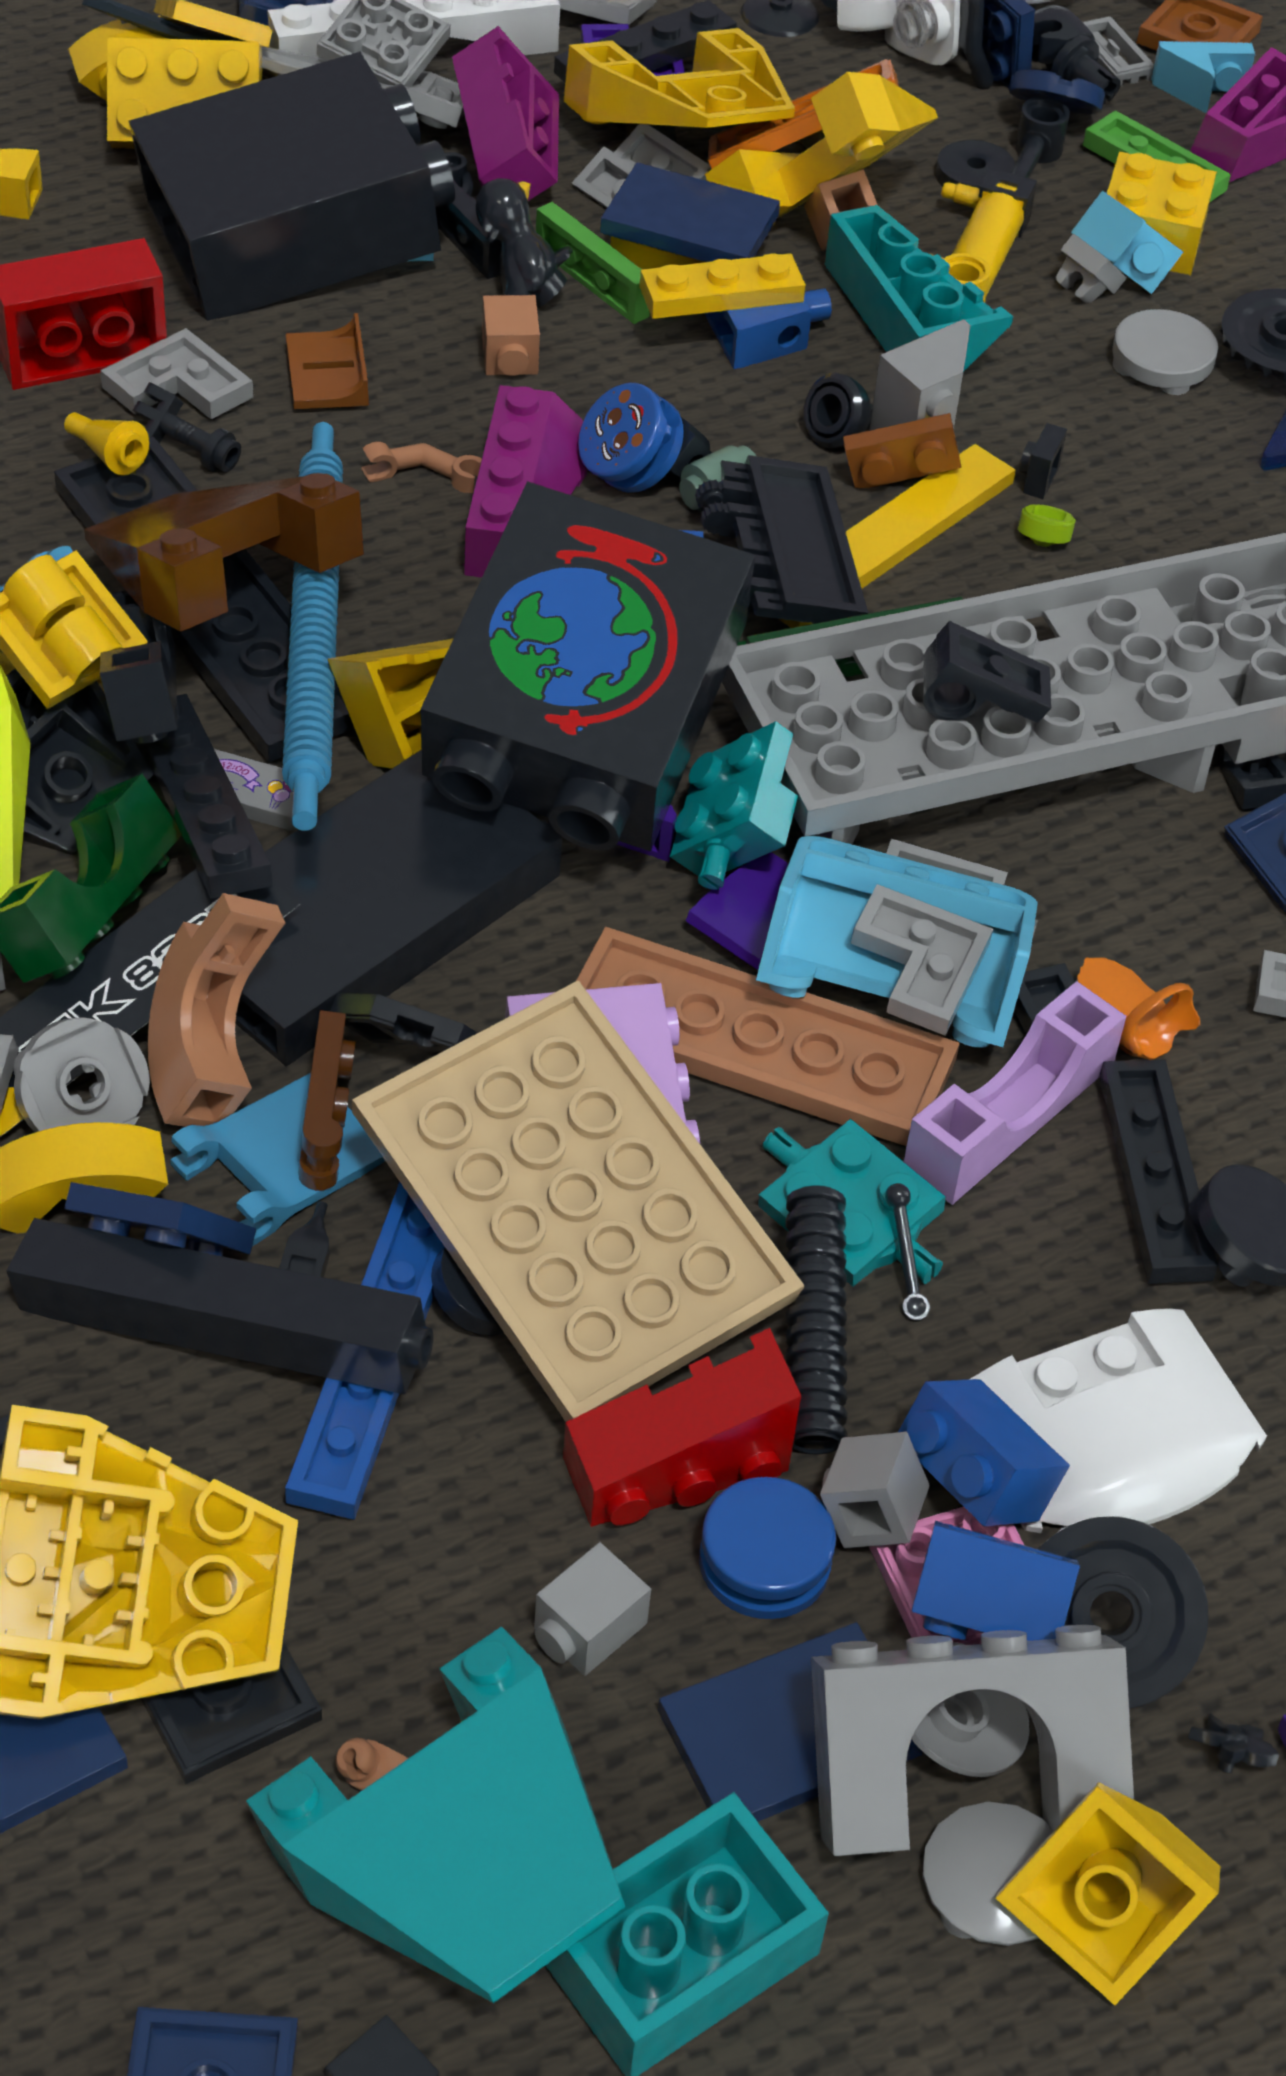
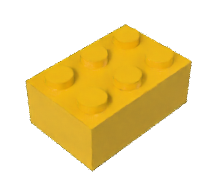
M107 37L108 143L112 148L135 149L129 120L262 81V49L260 43L255 41Z

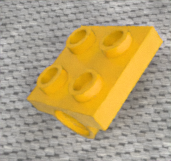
M77 550L58 561H55L51 555H43L29 561L8 579L3 592L0 593V649L47 709L101 678V652L148 643Z

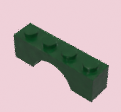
M143 774L98 792L70 822L79 852V874L76 883L54 869L11 887L0 898V951L23 983L46 974H50L53 979H57L78 967L85 959L81 952L85 946L106 934L114 925L111 916L117 910L133 902L142 893L139 884L143 879L153 875L169 862L170 858L167 852L182 834L178 825Z

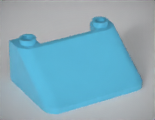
M818 836L799 838L779 888L756 981L767 983L774 992L793 998L804 997L807 988L811 986L814 978L890 998L906 965L851 944L854 927L878 884L993 929L987 951L953 1019L954 1031L952 1036L960 1043L972 1047L983 1048L989 1046V1044L1003 1047L1031 952L1038 905L1036 899L1013 887Z

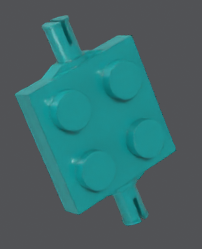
M849 1119L822 1143L808 1149L802 1147L784 1132V1129L781 1127L774 1129V1135L772 1132L768 1134L763 1142V1149L785 1165L787 1170L759 1194L758 1207L788 1231L786 1228V1217L789 1212L786 1209V1199L792 1191L805 1186L819 1185L841 1192L846 1198V1208L843 1212L846 1217V1227L843 1231L846 1235V1247L843 1251L846 1254L847 1262L843 1270L847 1275V1282L852 1287L876 1268L892 1264L896 1260L902 1264L893 1208L885 1201L886 1189L895 1183L905 1185L911 1193V1200L906 1209L917 1277L923 1284H927L931 1281V1276L934 1278L942 1269L943 1262L916 1242L921 1230L944 1211L946 1196L852 1119Z

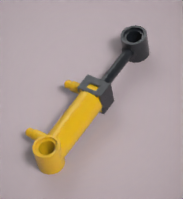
M1034 97L1023 104L1015 147L1019 157L1010 173L989 168L980 188L949 182L943 185L941 191L943 198L953 200L957 204L975 208L952 254L943 259L950 264L949 274L962 284L971 281L984 292V302L1015 238L1022 237L1030 221L1037 180L1031 179L1030 176L1036 164L1051 163L1062 156L1070 111L1064 103L1054 98Z

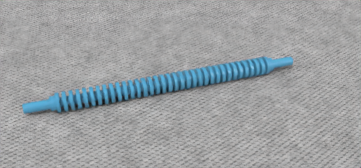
M319 422L313 427L311 450L301 459L299 477L314 473H325L332 475L335 480L343 483V464L338 455L333 452L334 430L330 424ZM294 561L282 775L283 780L293 792L292 824L299 830L307 831L316 826L318 793L329 783L332 772L335 677L327 659L336 657L339 565L318 573Z

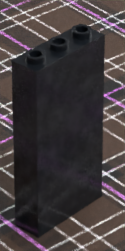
M418 751L317 817V823L313 829L307 831L297 830L265 851L271 864L272 880L299 902L300 905L283 918L285 921L284 926L247 978L240 995L235 1024L287 1067L315 1047L320 1010L330 1011L337 993L389 996L560 876L562 837L557 834L548 822L539 820L525 809L504 802L492 811H475L450 801L437 790L432 778L422 775V751Z

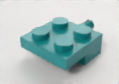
M777 721L752 733H746L736 741L713 752L704 753L696 760L690 770V787L684 808L678 815L675 823L677 833L670 857L698 876L699 884L705 888L717 890L719 887L722 888L727 871L786 845L798 795L781 784L793 733Z

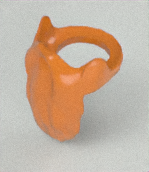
M1088 957L1084 959V965L1080 967L1077 982L1126 1015L1118 1046L1123 1052L1134 1057L1154 1060L1170 1051L1174 1036L1181 1030H1194L1201 1025L1200 1017L1193 1005L1194 992L1188 984L1175 983L1155 992L1134 971L1113 960ZM1173 995L1170 1001L1165 1004L1163 1000Z

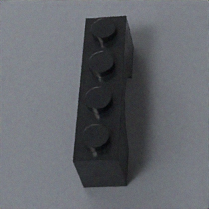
M126 590L110 593L148 641L147 644L101 652L100 676L116 741L132 739L134 743L138 744L155 742L167 736L169 731L177 730L176 647L171 626L144 613Z

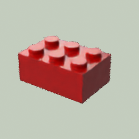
M145 238L0 265V361L13 390L101 373L100 370L167 338L163 275Z

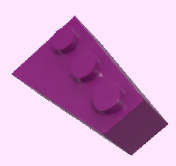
M1273 47L1206 113L1190 150L1195 155L1230 173L1229 182L1286 159V55Z

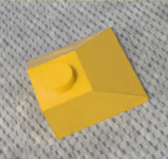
M1098 1782L997 1893L995 1899L1112 2004L1116 2005L1218 1895L1220 1865L1161 1813Z

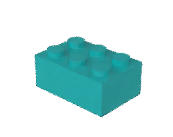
M733 1792L614 1868L613 1871L625 1908L545 1966L625 2076H639L820 1954L829 1912L739 1797Z

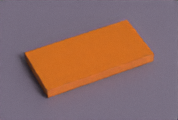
M885 59L856 72L881 75L899 86L891 60ZM828 85L792 100L795 107L794 118L738 124L710 136L708 162L711 169L739 149L773 152L821 131L822 127L811 98Z

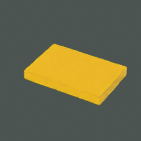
M156 0L154 8L155 13L245 41L259 42L260 45L269 47L273 31L270 30L269 26L184 0Z

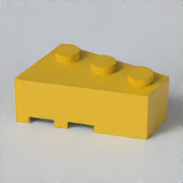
M453 639L327 659L367 760L373 766L394 768L421 750L420 709Z

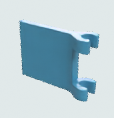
M311 1073L214 1124L205 1126L189 1125L180 1129L172 1136L171 1142L182 1153L170 1159V1165L186 1181L210 1167L218 1158L251 1191L237 1201L236 1208L247 1218L240 1221V1223L257 1228L252 1246L273 1234L289 1217L353 1182L385 1162V1159L360 1125L352 1110L347 1106L345 1127H342V1148L336 1155L339 1159V1174L336 1184L330 1189L315 1191L308 1189L301 1183L298 1172Z

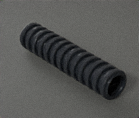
M819 1185L805 1186L794 1190L786 1199V1209L789 1212L786 1217V1228L789 1231L786 1235V1247L789 1250L786 1254V1261L805 1285L796 1300L787 1305L789 1309H787L785 1315V1322L789 1327L785 1334V1342L789 1346L786 1349L785 1362L788 1364V1368L801 1394L792 1448L807 1454H826L836 1451L841 1439L848 1437V1432L843 1427L848 1419V1412L843 1407L847 1402V1391L843 1387L847 1382V1371L843 1367L847 1362V1351L843 1347L847 1341V1332L843 1328L847 1321V1313L843 1308L846 1306L847 1294L843 1289L847 1282V1275L843 1270L847 1262L846 1254L843 1251L846 1247V1235L843 1232L846 1227V1217L843 1214L846 1208V1198L835 1189ZM806 1444L822 1445L825 1449L803 1448V1446Z

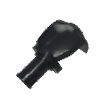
M1051 5L1035 11L1032 59L1037 57L1039 63L1052 64L1050 72L1056 73V75L1060 76V79L1072 82L1073 79L1077 80L1079 78L1101 87L1105 92L1103 104L1106 103V100L1111 101L1119 91L1121 81L1116 75H1112L1097 62L1099 45L1096 43L1094 34L1073 12L1062 6Z

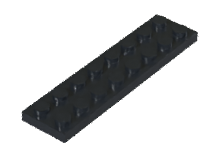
M154 436L149 438V451L145 461L133 473L118 475L112 472L98 456L54 471L56 489L86 528L173 494L198 491ZM244 549L223 558L228 612L184 631H179L171 627L176 644L267 761L271 762L283 757L291 604L247 550ZM336 680L334 689L333 737L355 728Z

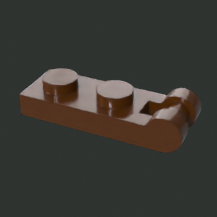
M320 1010L298 1172L301 1183L308 1189L315 1191L330 1189L338 1180L339 1159L336 1155L342 1148V1127H345L349 1088L337 1087L338 1078L351 1080L356 1041L343 1040L346 1013Z

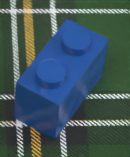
M981 1379L925 1381L898 1431L908 1433L920 1463L984 1527L1038 1522L1070 1467L1066 1460Z
M935 1520L912 1612L925 1615L923 1628L957 1639L965 1640L968 1628L984 1633L999 1630L1023 1631L1027 1633V1641L1056 1639L1055 1629L1065 1625L1080 1565L1075 1559Z

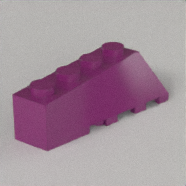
M499 386L465 528L464 575L483 577L527 481L571 495L576 486L579 487L587 475V468L580 458L578 446L583 420L552 391L536 390L525 386Z

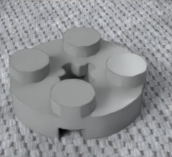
M68 1018L44 1027L31 1038L26 1048L19 1052L13 1067L16 1103L23 1119L34 1132L78 1123L107 1122L135 1125L140 1117L136 1115L142 1107L143 1096L148 1095L150 1083L145 1057L132 1037L106 1022L90 1018ZM76 1066L83 1073L94 1072L97 1077V1082L89 1087L92 1098L86 1102H83L78 1094L69 1095L66 1083L71 1080L70 1071Z

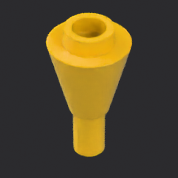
M76 412L70 413L64 421L66 432L84 440L106 466L118 475L133 473L143 464L147 457L149 436L145 427L139 422L92 420Z

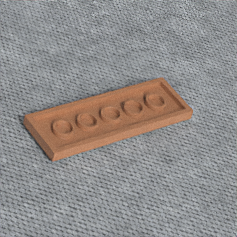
M605 926L576 981L579 980L585 990L661 983L665 1007H675L678 1015L679 1044L673 1046L675 1063H685L689 1074L841 1125L852 1119L869 1134L906 1147L912 1119L943 1092L957 1059L959 1042L807 992L804 997L800 998L783 996L771 990L769 984L756 981L757 976Z

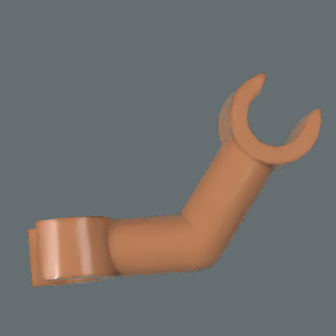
M372 442L363 447V450L370 462L378 463L363 466L361 469L368 481L372 483L392 478L397 470L422 465L451 478L452 486L458 491L473 493L475 476L478 477L482 458L474 455L455 457L425 443L389 449L383 442Z

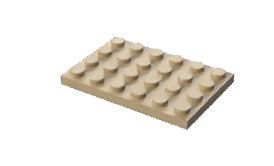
M579 980L352 1099V1113L565 1421L573 1419L646 1384L648 1386L654 1384L793 1303L804 1289L805 1285Z

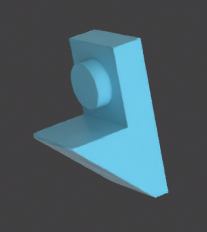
M1159 41L1151 78L1152 84L1207 113L1211 92H1228L1253 66L1255 51L1252 43Z
M1104 191L1099 193L1070 232L1109 259L1121 272L1150 294L1154 292L1183 253V251L1147 225L1144 219Z

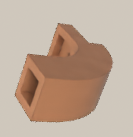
M223 893L201 925L183 922L177 931L158 975L148 1027L150 1079L157 1105L165 1124L183 1127L214 1124L234 1114L252 1089L236 1047V1013L240 995L247 978L285 924L278 905Z

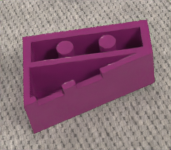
M497 26L454 55L452 60L481 186L483 187L484 184L496 178H509L516 183L521 181L531 184L529 201L558 182L559 94L502 29Z

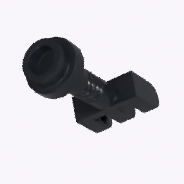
M151 382L148 383L143 392L152 400L159 402L157 408L154 409L141 401H137L133 412L148 421L145 429L149 438L154 436L160 444L163 437L167 435L201 453V464L204 468L212 472H216L218 469L223 472L232 470L241 455V444L236 441L235 435L223 428L216 429L210 434L177 416L184 403L169 391Z

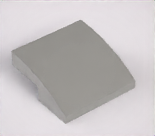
M639 124L615 152L603 147L572 184L576 189L607 209L636 162L707 181L705 174L711 170V166L648 124Z

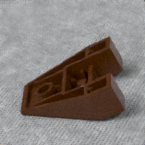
M325 473L177 493L84 529L85 540L142 611L179 631H184L228 612L223 558L248 547L260 544L318 573L364 555L360 492L335 480L332 475Z

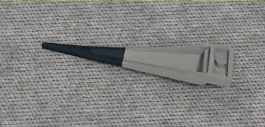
M83 0L82 2L84 6L168 39L241 41L173 22L113 0ZM261 46L262 76L267 78L326 62V60L320 57ZM423 71L411 87H406L415 111L420 113L419 119L430 126L440 129H446L448 125L456 127L465 114L457 82L429 71ZM380 83V85L382 86V88H387V87L392 86V85H386V84Z

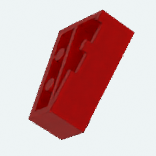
M770 1328L750 1336L754 1349L713 1367L709 1356L688 1365L693 1377L652 1395L650 1388L646 1384L565 1422L563 1459L591 1527L610 1521L615 1525H628L642 1519L652 1509L677 1502L682 1506H695L710 1499L716 1491L726 1489L742 1480L755 1477L778 1478L783 1472L789 1470L801 1394Z

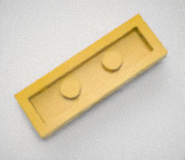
M790 253L766 254L762 257L734 260L717 259L712 262L687 265L670 264L659 268L641 269L639 287L652 319L800 303L804 302L806 285Z

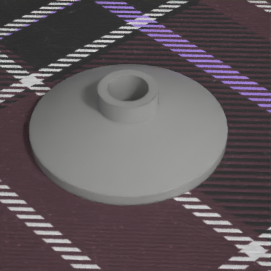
M952 1641L953 1646H965L962 1643ZM989 1689L965 1691L953 1695L936 1705L920 1722L913 1734L912 1740L928 1757L951 1771L973 1777L993 1776L1010 1768L1024 1752L1029 1737L1027 1709L1017 1697L1008 1693Z

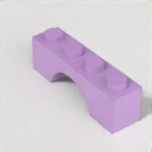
M1076 981L1036 1015L1027 1035L1016 1052L989 1082L971 1093H967L956 1084H953L912 1119L904 1163L946 1196L945 1200L953 1205L1096 1081L1100 1076L1103 1062L1115 1061L1126 1015Z

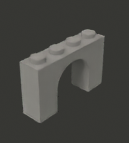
M1068 1625L1055 1629L1056 1639L1027 1641L1026 1632L999 1630L982 1633L981 1644L953 1646L951 1637L919 1636L906 1640L907 1650L878 1652L877 1643L849 1641L833 1644L831 1646L832 1655L811 1657L819 1817L822 1841L834 1856L910 1850L906 1784V1759L910 1741L920 1722L936 1705L958 1693L977 1689L997 1690L1017 1697L1028 1710L1038 1737L1043 1819L1053 1831L1098 1782L1134 1800L1126 1647L1107 1635H1101V1627Z

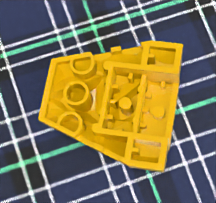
M12 1405L0 1462V1714L43 1719L63 1715L68 1712L108 1704L112 1705L138 1698L278 1671L298 1520L216 1479H213L211 1482L206 1481L170 1463L171 1457L151 1447L146 1451L106 1431L107 1425L87 1415Z

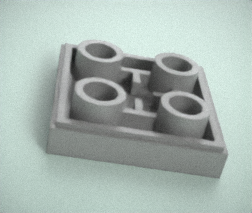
M351 0L317 43L316 55L329 61L361 51L379 83L392 86L402 83L405 87H411L450 37L451 24L404 0Z

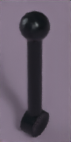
M895 1183L886 1189L885 1201L893 1208L907 1292V1298H905L902 1304V1312L908 1319L920 1321L927 1316L930 1304L928 1299L920 1294L906 1209L911 1200V1193L905 1185Z

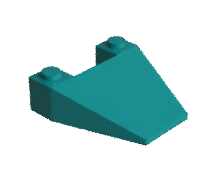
M502 1626L439 1668L462 1722L364 1790L347 1800L310 1756L246 1800L273 1856L312 1906L492 2003L496 2002L625 1908L565 1726L543 1671Z

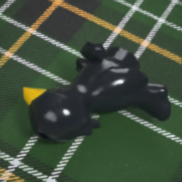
M496 178L487 182L481 188L476 198L475 211L482 231L488 233L489 243L499 240L501 243L499 270L502 295H535L536 305L541 307L550 301L566 284L567 278L558 267L568 260L573 250L570 246L554 252L548 242L533 229L528 204L530 183L523 181L516 183L509 178Z

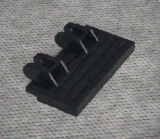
M748 455L745 464L721 460V481L709 479V481H703V484H699L695 497L698 507L702 508V516L700 518L704 530H707L708 533H713V535L718 533L719 536L736 538L739 550L755 554L748 606L749 612H754L755 616L814 624L869 613L827 467Z

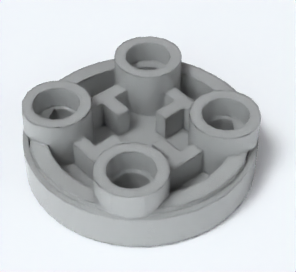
M1164 309L1144 310L1129 315L1118 325L1112 347L1114 357L1113 368L1121 375L1131 376L1142 383L1160 387L1168 394L1181 395L1188 392L1191 385L1201 382L1210 375L1215 365L1218 343L1212 331L1205 324L1189 315Z

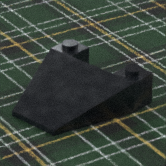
M0 649V665L17 697L31 743L23 841L74 855L78 852V847L70 822L93 797L102 790L140 774H143L146 780L150 782L153 779L154 773L132 739L116 741L105 693L97 681L47 709Z

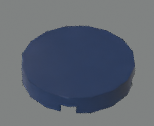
M1021 69L1012 75L1009 86V94L1018 99L1027 101L1034 97L1054 98L1064 103L1070 112L1081 114L1101 113L1105 97L1103 89L1093 83L1079 78L1077 80L1073 79L1071 82L1060 79V76L1054 72Z

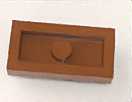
M950 413L843 436L845 452L855 488H871L962 468Z

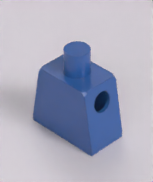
M823 288L805 291L804 302L704 314L733 369H738L806 349L808 346L810 323L829 320L832 306L829 293Z

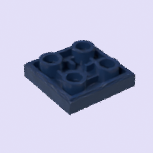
M984 0L982 47L992 72L993 80L1001 81L1009 88L1012 75L1021 69L1031 70L1035 9L1025 0Z

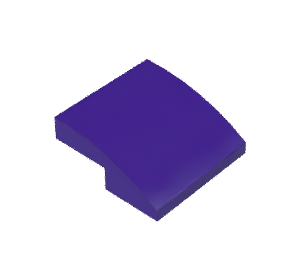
M772 852L746 863L724 879L722 888L719 887L717 890L711 889L689 910L686 922L759 970L779 888L789 863Z

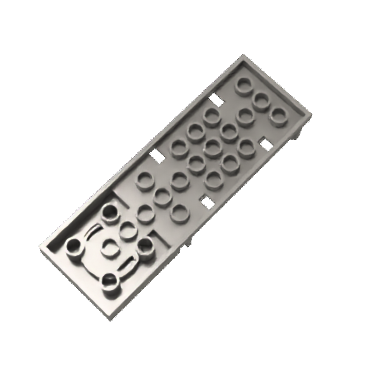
M1286 533L740 645L735 649L722 684L749 733L775 721L793 733L781 784L798 795L793 816L804 836L825 837L853 844L859 832L860 824L1127 764H1132L1139 771L1192 793L1204 791L1216 744L1223 745L1235 764L1286 753ZM1043 616L1056 638L1039 641L1036 629L1026 620ZM948 621L954 622L1050 667L1052 709L1039 723L1019 714L1007 712L988 700L972 715L961 720L947 721L939 719L927 711L924 706L923 655ZM853 656L865 678L847 682L835 660Z

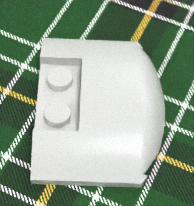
M1152 1309L1131 1312L1129 1321L1126 1324L1016 1362L1013 1355L971 1378L981 1379L1070 1464L1068 1471L1038 1522L1021 1523L1024 1530L1042 1533L1041 1522L1069 1526L1093 1517L1121 1516L1152 1524L1170 1518L1194 1507L1228 1485L1238 1475L1239 1467L1245 1462L1253 1447L1259 1451L1267 1437L1184 1310Z

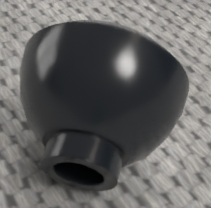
M841 373L826 374L811 386L804 402L803 420L805 429L814 443L823 448L845 447L843 436L865 432L870 427L873 405L864 387L852 377Z

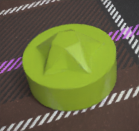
M1028 505L1022 509L1018 531L1029 537L1036 545L1043 547L1068 543L1072 538L1075 519L1070 513L1059 508L1046 505Z

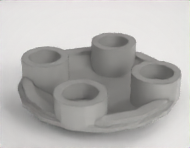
M987 1801L961 1807L937 1825L925 1847L922 1877L933 1906L940 1912L942 1923L951 1934L958 1938H973L979 1942L1007 1946L1039 1938L995 1898L1004 1885L1053 1833V1830L1044 1819L1018 1805Z

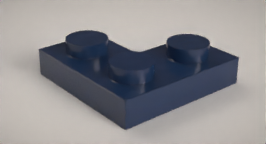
M74 1182L70 1184L64 1209L91 1217L88 1229L129 1237L131 1227L145 1229L143 1239L145 1241L222 1256L224 1250L250 1255L257 1229L184 1202Z

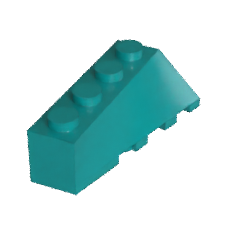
M878 205L831 214L825 266L886 352L964 319L970 324L964 370H966L1012 325L1013 315L1002 306L994 310L983 301L984 292L971 281L962 284L949 274L950 264L938 254L933 256L921 251L918 248L919 239Z

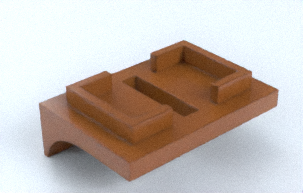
M354 313L352 320L347 325L336 330L286 333L294 409L369 406L368 379L358 313Z

